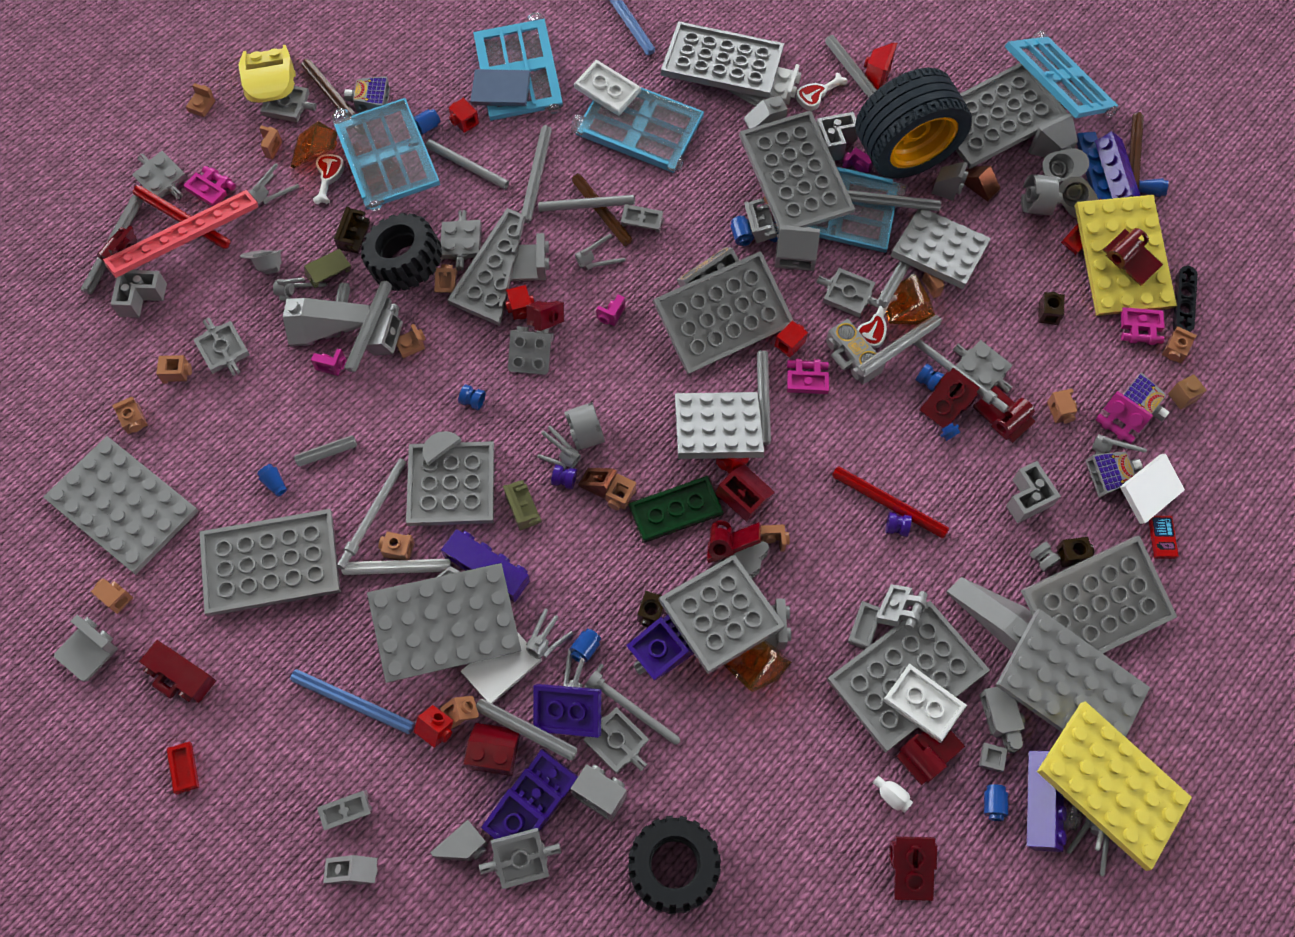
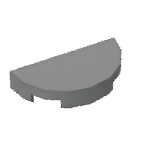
M448 431L431 435L423 446V458L427 466L462 441L461 438L455 433Z

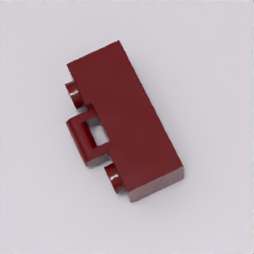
M159 640L153 643L139 661L145 666L143 671L153 678L158 675L152 683V687L170 699L180 690L178 695L186 701L190 702L193 699L199 703L216 682L208 673ZM166 678L174 682L172 687L163 683Z

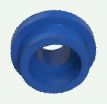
M951 423L941 429L943 431V434L940 435L941 438L944 437L947 441L959 434L960 430L958 427L960 426L958 424L954 426Z

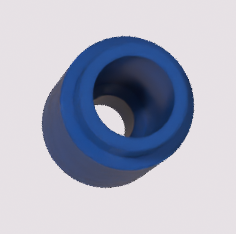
M427 109L413 117L421 135L434 129L441 123L439 115L434 109Z
M742 215L733 218L730 227L735 243L741 246L749 245L754 239L749 220Z
M589 628L585 632L582 631L569 648L570 656L577 662H580L581 658H584V662H588L600 646L601 637Z
M987 785V790L984 791V815L989 816L991 821H1004V817H1008V792H1006V787L1003 785Z

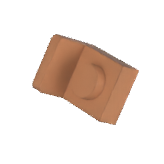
M194 83L192 87L195 94L187 104L186 109L190 113L205 117L214 104L215 99L209 87Z
M261 125L259 128L263 137L261 148L265 157L273 160L282 144V139L278 130Z
M443 264L441 268H436L434 292H453L456 287L457 270L453 269V265Z
M925 272L922 278L923 283L933 298L940 296L945 286L944 281Z
M415 324L410 325L412 331L398 337L396 346L403 359L425 349L423 341L426 338L421 329L417 330Z
M785 525L761 526V541L774 543L776 540H779L780 552H785L786 545L790 544L789 532H785Z
M473 696L455 697L440 708L443 713L454 720L451 729H454L465 720L479 717Z

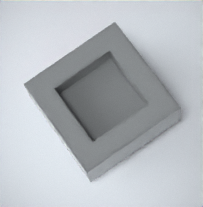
M983 743L979 767L1000 773L1004 772L1007 748Z

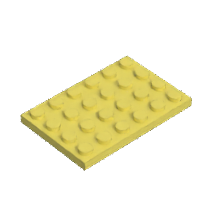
M1154 195L1077 202L1075 210L1096 316L1120 314L1123 307L1149 310L1172 309L1176 307L1177 304ZM1134 228L1143 230L1149 238V242L1144 247L1163 264L1141 286L1122 268L1119 269L1107 258V254L1103 251L1124 229L1129 233ZM1141 235L1139 239L1144 241V237Z
M1086 701L1079 704L1037 770L1047 782L1145 871L1153 869L1192 798Z

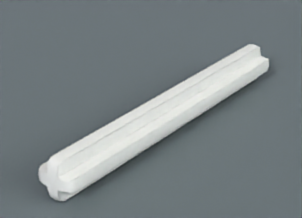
M450 559L348 562L344 570L341 569L343 575L443 572L451 566Z

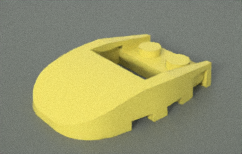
M283 45L282 49H271L270 51L263 52L256 51L251 54L243 51L239 62L241 86L247 100L258 103L279 100L292 92L295 84L293 78L296 77V72L286 45Z

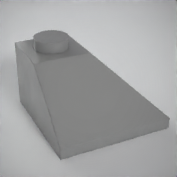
M1069 113L1039 127L1028 152L1032 155L1046 157L1053 152L1074 149L1078 140L1073 115Z

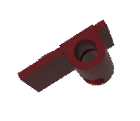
M130 225L127 229L120 227L97 253L99 259L104 262L103 259L136 244L137 238L134 235L133 227Z
M1134 228L1130 233L1124 229L1103 249L1107 254L1106 257L1119 269L1122 268L1140 286L1163 265L1144 247L1149 242V238L1139 228ZM1141 235L1144 237V241L1139 239Z
M952 368L950 372H946L934 387L936 390L919 411L944 428L951 424L962 410L966 411L973 404L978 396L977 391L980 387L955 368Z
M995 385L991 390L998 395L997 398L1009 406L1008 410L1003 413L993 404L989 405L986 403L983 397L973 405V408L992 424L991 427L1004 439H1008L1013 443L1036 422L1032 418L1035 410L1028 400L1020 398L1014 402Z
M719 520L714 522L710 529V539L708 542V563L719 561L734 555L736 552L761 543L760 522L735 532L726 521ZM723 525L727 528V530L724 528H718V526Z
M951 730L941 743L926 732H923L921 735L916 734L899 750L900 753L896 758L922 786L925 782L929 783L947 767L946 763L959 753L965 745Z
M896 836V841H890V863L893 869H895V900L933 901L934 870H937L938 847L934 837Z

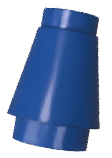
M1164 178L1139 180L1138 190L1139 192L1156 197L1166 196L1169 181L1164 180Z
M268 464L258 471L259 481L277 497L287 491L277 467Z

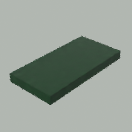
M708 475L628 503L643 544L724 514Z

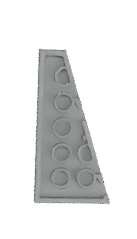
M508 208L505 210L447 299L450 305L500 326L507 299L506 290L510 286L525 222L523 214Z

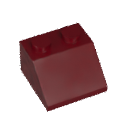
M475 723L468 740L464 766L468 770L512 776L520 734L507 727Z

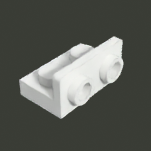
M796 64L794 70L778 67L769 98L781 95L784 103L789 105L791 97L795 98L797 87L795 84L800 82L802 74L799 72L800 65Z

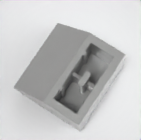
M791 225L780 226L776 245L775 268L814 271L820 229L794 227Z

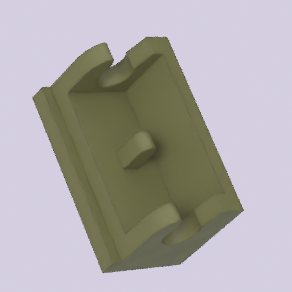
M340 249L304 265L305 276L314 288L319 287L318 284L342 271L347 273L351 269L350 263Z
M523 480L503 486L505 496L520 531L542 522L527 484Z

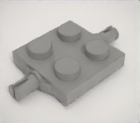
M294 86V89L288 96L279 100L263 102L260 112L262 116L298 122L305 109L316 111L317 104L307 102L310 94L308 88Z
M163 151L150 160L145 154H140L142 158L138 156L137 159L143 166L132 174L134 178L144 188L160 198L170 193L176 199L182 198L183 193L177 188L181 182L188 178L186 174Z
M459 210L458 221L442 222L441 259L456 260L455 269L458 271L460 269L461 271L464 270V260L475 258L481 249V220H466L467 211Z
M838 268L831 280L819 275L816 283L827 287L823 303L859 318L863 309L868 304L879 308L877 305L878 299L871 297L876 282Z
M206 318L207 321L204 319L203 324L207 331L193 340L212 374L228 367L231 374L236 376L235 371L237 374L240 373L236 363L250 355L231 321L220 326H214L211 318Z
M982 340L968 351L959 343L953 348V351L962 357L956 366L988 391L995 385L999 386L1006 393L1012 389L1013 386L1003 379L1013 365Z
M617 707L609 715L601 718L600 737H585L583 739L616 774L631 762L640 771H643L648 765L638 754L649 742V739Z
M538 828L491 840L494 853L493 861L479 864L481 875L495 871L500 878L502 889L549 877L547 857L561 854L560 845L558 843L545 847L541 841Z

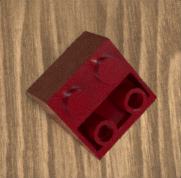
M743 464L733 470L719 484L715 494L747 522L775 492Z

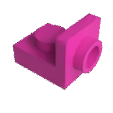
M856 147L851 153L847 152L842 160V168L849 169L852 165L857 171L867 174L872 170L873 163L869 156Z
M617 295L614 301H610L607 309L598 306L596 308L597 319L603 324L615 326L625 309V297Z
M337 349L333 358L327 354L320 355L314 353L311 362L315 370L338 376L341 369L345 367L346 358L342 349Z

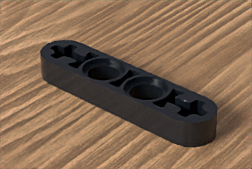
M1183 266L1176 275L1175 299L1177 306L1174 307L1173 331L1180 327L1191 332L1195 326L1198 274L1196 269L1191 266ZM1181 289L1188 290L1191 295L1186 296L1182 294ZM1180 306H1186L1190 312L1185 313L1181 311Z

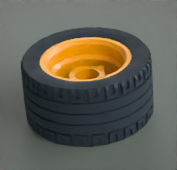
M920 68L893 78L874 92L860 109L855 129L860 142L879 174L888 178L900 179L920 174L950 156L969 134L972 126V114L946 72L936 68Z

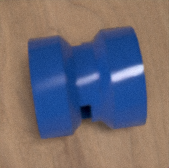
M926 364L915 381L920 384H926L927 389L933 392L935 390L934 387L944 374L935 372L932 366Z
M465 384L459 393L458 403L462 405L468 404L471 405V408L480 410L484 403L486 392L480 389L474 390L472 386Z

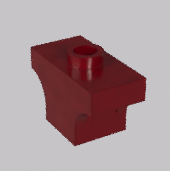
M536 301L526 305L527 325L534 326V330L542 331L564 322V302Z

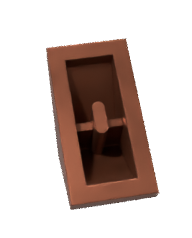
M974 166L966 170L969 173L964 185L987 202L1000 191V185L991 166Z
M587 468L578 486L606 499V493L616 477L617 471L614 468Z

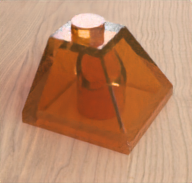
M317 121L299 134L290 167L296 168L326 154L330 150H334L337 145V132Z
M916 274L901 281L894 293L897 296V300L892 301L886 310L890 324L918 325L935 316L931 300Z
M764 640L724 664V666L745 687L754 692L777 681L792 662L777 648Z

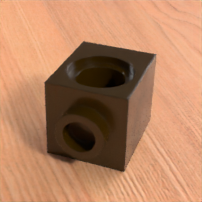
M1044 292L1039 301L1038 323L1059 325L1064 316L1065 294Z
M1088 537L1064 539L1056 547L1058 556L1061 558V567L1073 566L1094 556L1095 553ZM1073 549H1077L1081 555L1076 554Z
M645 590L637 614V622H640V625L648 628L662 617L664 608L659 602V597L662 595ZM654 608L657 610V613L648 615L645 610Z

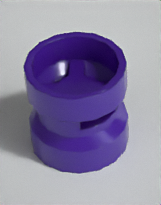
M555 465L551 485L559 486L562 484L565 488L572 490L577 477V469L569 468L564 470L563 466Z
M889 512L885 533H899L901 536L908 537L912 517L909 515L898 516L896 513Z

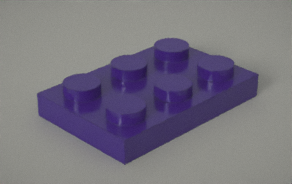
M544 684L534 685L533 725L547 733L600 737L602 689Z

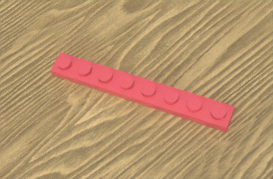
M245 190L103 259L104 263L114 277L117 278L258 208V203Z

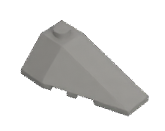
M310 298L286 299L283 321L288 345L290 347L309 346L315 344V341L318 339H329L338 332L343 331L346 333L360 328L370 305Z
M963 577L946 592L1012 653L1014 652L1033 617L1026 607Z

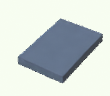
M475 69L470 100L471 105L527 106L531 77L530 70Z

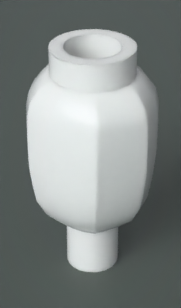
M877 776L873 781V784L880 789V795L883 800L894 810H901L905 813L913 804L909 793L897 783L884 781L880 776Z

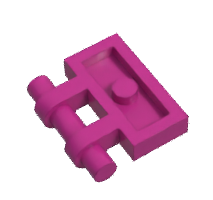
M207 166L202 168L204 173L202 176L196 172L183 185L186 191L210 206L220 203L227 196L224 188L232 191L236 188V184L229 177L222 176L216 169Z
M1122 308L1120 312L1121 329H1129V333H1122V341H1129V343L1134 344L1145 342L1147 345L1164 343V336H1157V332H1162L1165 328L1163 311ZM1138 330L1148 331V335L1139 334Z
M798 358L787 360V368L795 369V371L788 370L787 392L828 394L829 372H821V370H828L829 363L821 362L819 359H814V361H802V359ZM802 369H813V371H802Z
M1117 391L1104 407V410L1110 413L1108 418L1099 414L1095 420L1101 424L1103 429H1109L1117 435L1118 439L1121 441L1125 440L1131 444L1135 437L1129 431L1133 429L1140 433L1153 415ZM1117 418L1125 423L1126 426L1122 429L1113 423V420Z

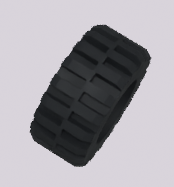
M399 213L397 216L393 214L386 220H380L377 226L374 225L371 228V232L366 234L365 242L362 243L361 247L363 264L379 285L381 281H388L392 285L391 290L399 291L400 289L404 291L410 290V287L415 288L420 286L419 283L426 282L429 276L436 272V266H439L440 258L442 257L441 243L430 224L423 217L411 213L408 215L406 213ZM411 246L404 254L392 258L399 250Z
M673 815L666 816L662 820L658 818L652 821V824L649 826L646 825L633 841L628 863L630 881L636 894L641 897L643 902L658 912L662 911L674 915L676 913L684 914L690 912V910L701 906L710 897L717 885L721 872V857L717 850L718 846L716 841H713L711 838V833L707 829L704 830L697 821H689L687 817L683 816L673 818ZM668 842L685 844L693 851L697 860V871L694 878L689 884L681 888L663 886L657 881L652 872L651 862L654 853L661 845Z

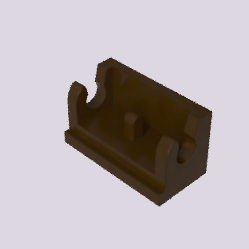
M346 206L334 236L337 249L359 254L370 224V219L365 217L366 213L364 211Z

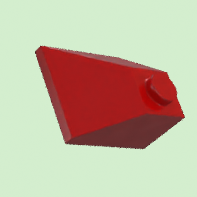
M893 42L874 49L871 56L866 57L864 68H866L865 75L877 90L886 83L898 43Z

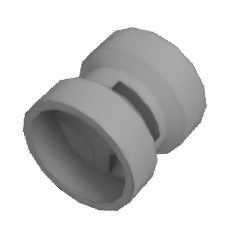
M1047 541L1029 554L1033 560L1039 562V567L1043 572L1061 560L1057 553L1051 551V546Z

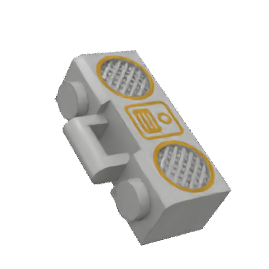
M725 247L678 278L677 282L682 287L740 260L733 248Z
M849 319L828 331L826 342L828 347L834 350L831 357L843 371L851 367L852 376L859 380L862 385L882 373L886 363L865 377H861L857 373L858 366L877 353Z

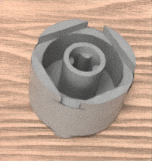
M1029 175L1023 185V188H1026V192L1021 195L1023 212L1037 215H1053L1056 205L1062 201V193L1059 192L1060 177Z
M593 402L564 412L577 450H583L605 442Z

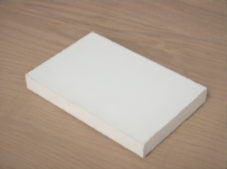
M595 60L574 83L576 90L618 116L641 92L640 86L598 60Z
M1166 454L1157 456L1120 487L1140 524L1149 521L1185 490Z
M519 633L521 652L470 663L461 670V673L480 695L492 704L542 662V659H536L527 652V642Z
M911 664L906 667L883 699L886 704L939 743L943 741L967 706Z

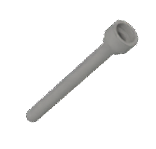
M595 670L585 684L588 688L602 689L601 691L672 744L678 745L680 743L679 736L606 684L605 679L602 678L603 675Z

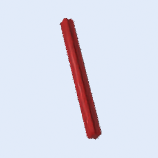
M136 185L132 191L135 196L178 222L191 217L142 186ZM215 230L202 235L223 249H228L231 244L230 239Z
M837 466L834 470L833 478L901 516H911L912 522L940 538H944L948 533L949 528L840 466Z

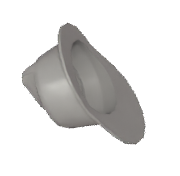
M1076 148L1050 153L1044 158L1042 163L1044 175L1060 177V182L1071 176L1081 177L1087 172L1089 167L1087 154Z
M1071 176L1065 179L1059 186V192L1062 193L1061 203L1074 218H1077L1075 210L1077 202L1099 200L1094 190L1082 177Z
M284 249L277 251H251L241 254L240 257L251 259L257 271L272 274L280 271V265L282 264L281 251Z

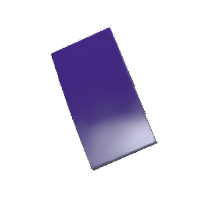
M669 615L664 618L660 617L626 645L654 681L694 654Z
M541 749L529 767L522 772L512 788L507 790L481 828L494 839L538 828L540 831L567 796L578 776L546 750Z

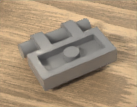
M891 584L876 616L877 623L899 627L901 620L906 621L905 628L912 631L914 626L920 621V613L926 607L928 594L920 591L918 596L913 595L912 588ZM908 605L913 606L911 611L906 610Z

